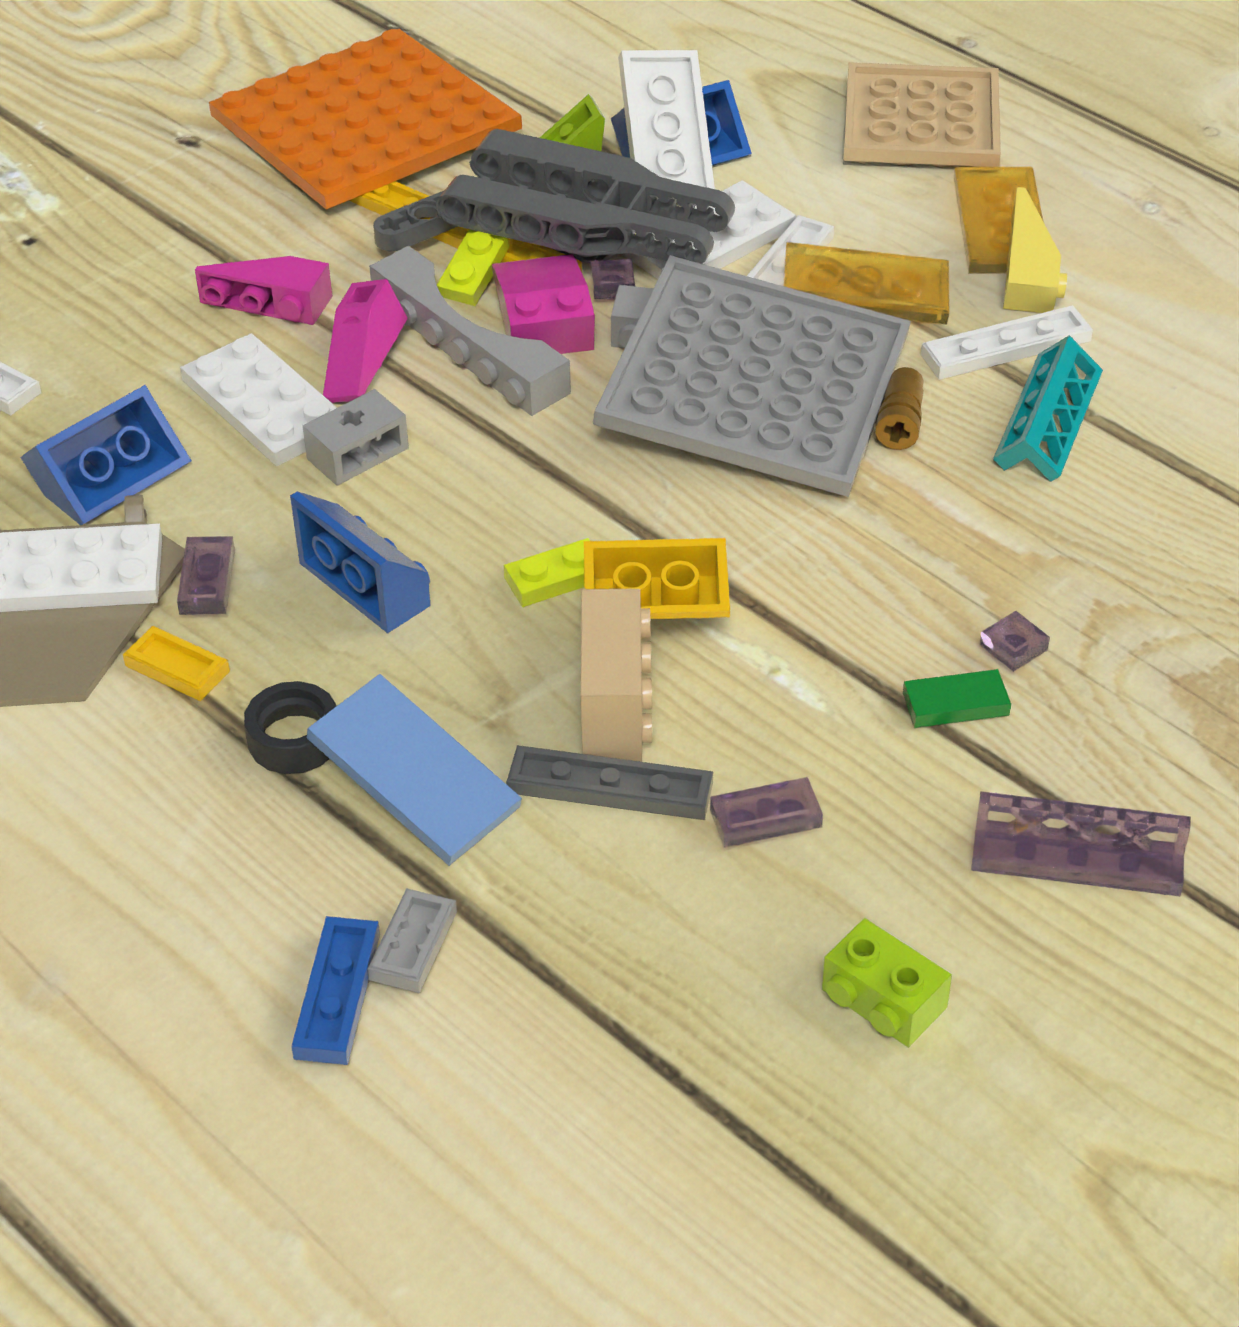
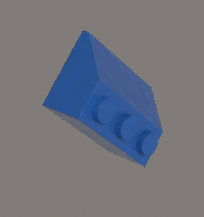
M725 80L703 86L702 92L712 166L751 155V149L730 81ZM622 108L611 118V122L622 156L630 158L625 109Z
M146 385L43 441L20 457L43 495L79 525L87 523L123 502L125 496L135 495L192 461Z
M298 491L290 495L299 563L386 633H389L431 606L429 593L430 577L420 562L412 561L400 552L388 538L383 539L370 529L361 517L353 516L339 504Z

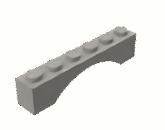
M406 246L369 266L371 281L387 279L408 318L405 325H409L424 336L430 344L439 347L451 356L457 364H462L473 372L483 383L489 384L510 403L519 406L529 415L533 416L571 394L569 359L542 340L523 339L499 334L480 327L462 317L447 304L439 292L435 281L434 263L410 246Z

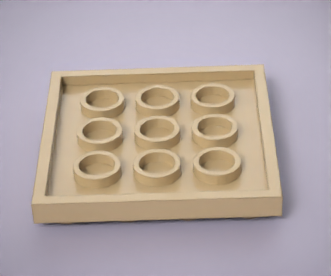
M848 62L843 161H855L862 164L870 162H886L897 165L932 164L937 167L948 165L971 166L974 168L1000 166L998 68Z

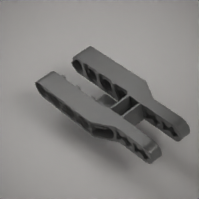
M501 129L489 131L471 156L470 167L478 177L469 175L456 176L436 202V209L440 217L454 226L549 247L566 255L573 254L575 259L599 266H602L615 254L626 253L667 261L671 255L703 264L714 246V240L710 232L724 230L735 213V204L725 192L662 178L629 157Z

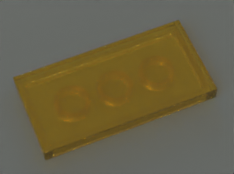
M957 167L954 170V185L968 274H1006L1012 212L1017 187L1026 188L1043 220L1033 167Z
M786 242L783 274L784 287L909 321L947 325L949 318V260Z

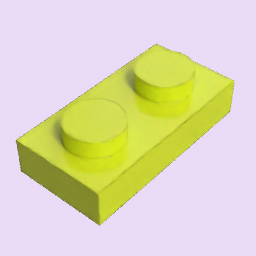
M469 229L437 283L438 290L443 298L476 306L493 276L492 264L501 263L509 249L508 238Z
M589 538L504 564V579L520 605L525 607L584 588V541H590Z

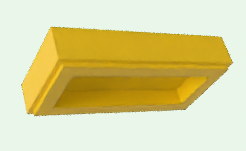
M151 626L123 653L126 667L200 702L230 672L227 659L155 626Z

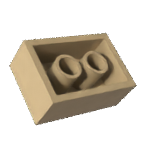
M582 589V754L642 762V743H652V713H642V709H652V679L642 678L641 673H651V643H641V638H651L650 608H641L640 589Z

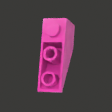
M284 256L197 266L195 269L200 303L314 325L333 296L329 263L300 257Z
M387 279L352 283L336 308L323 396L331 403L350 402L366 393L368 386L408 319Z

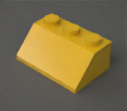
M726 538L584 541L585 589H640L641 608H650V619L730 617Z

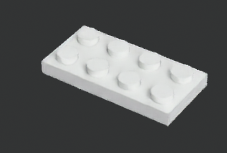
M622 50L618 60L630 158L662 178L715 189L697 50Z
M743 180L730 186L722 192H725L733 200L735 213L724 230L710 232L714 240V246L703 264L719 269L779 238L795 220L796 215ZM633 253L623 254V256L656 279H659L667 262Z
M252 333L180 367L182 381L276 467L306 452L302 427L304 424L337 408Z
M160 523L0 533V612L158 603L162 549Z

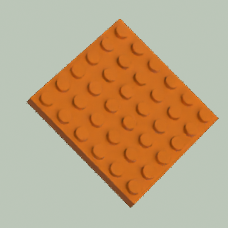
M401 29L387 30L381 36L368 41L356 42L350 48L337 53L322 55L319 60L303 66L291 67L285 73L272 78L260 79L254 85L238 91L226 92L222 97L209 102L212 117L326 210L479 146L489 131L501 129L515 132L522 129L521 114Z

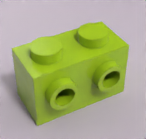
M864 918L824 957L822 990L839 1006L849 1007L871 1022L872 1026L879 1033L887 1037H893L909 1048L948 1007L952 974Z

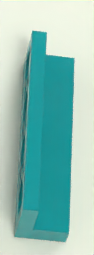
M1070 335L1039 353L993 457V460L1004 471L1028 458L1050 482L1062 474L1103 372V369ZM1075 364L1086 374L1085 379H1079ZM1063 388L1069 389L1073 405H1068ZM1052 414L1058 415L1063 432L1057 431ZM1041 441L1047 442L1051 458L1039 447Z

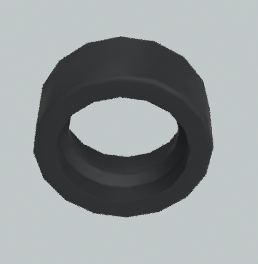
M293 681L281 682L270 686L253 697L244 712V728L248 750L255 762L269 771L282 774H297L318 768L328 761L329 758L307 739V735L296 739H279L269 736L265 733V730L275 721L290 716H305L318 721L337 706L330 693L315 684Z

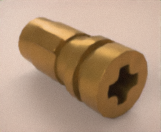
M902 367L892 373L882 406L879 409L875 434L877 439L890 449H907L914 445L919 438L924 380L922 375L913 368Z

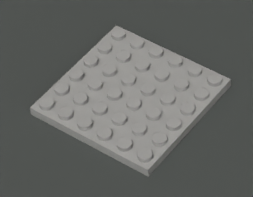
M670 255L594 411L593 425L849 497L877 421L892 373L895 371L906 341L911 321Z

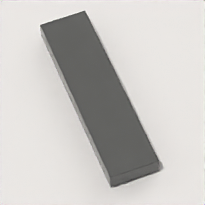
M517 745L506 784L518 795L705 820L713 786V771Z

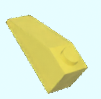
M1017 187L1012 212L1003 309L1044 313L1054 310L1056 298H1064L1067 273H1060L1061 254L1026 188Z

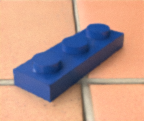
M326 916L291 1046L294 1060L348 1065L369 981L368 967L375 955L380 936L378 921Z

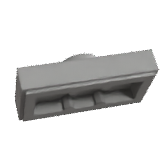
M406 888L368 967L369 980L420 993L457 913L456 900Z

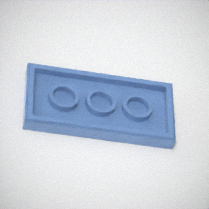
M381 674L377 675L307 729V739L448 866L520 808L522 798Z

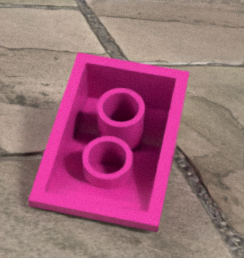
M573 254L492 264L506 335L523 339L542 340L560 354L594 350L595 314L588 285Z

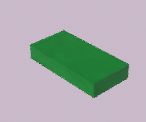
M998 669L904 681L903 696L914 728L1010 715L1011 701Z

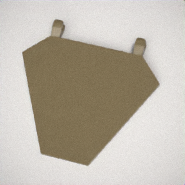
M127 495L124 498L125 522L0 530V533L147 524V512L143 507V495ZM163 534L158 599L189 557L186 549ZM155 603L0 612V707L86 701Z

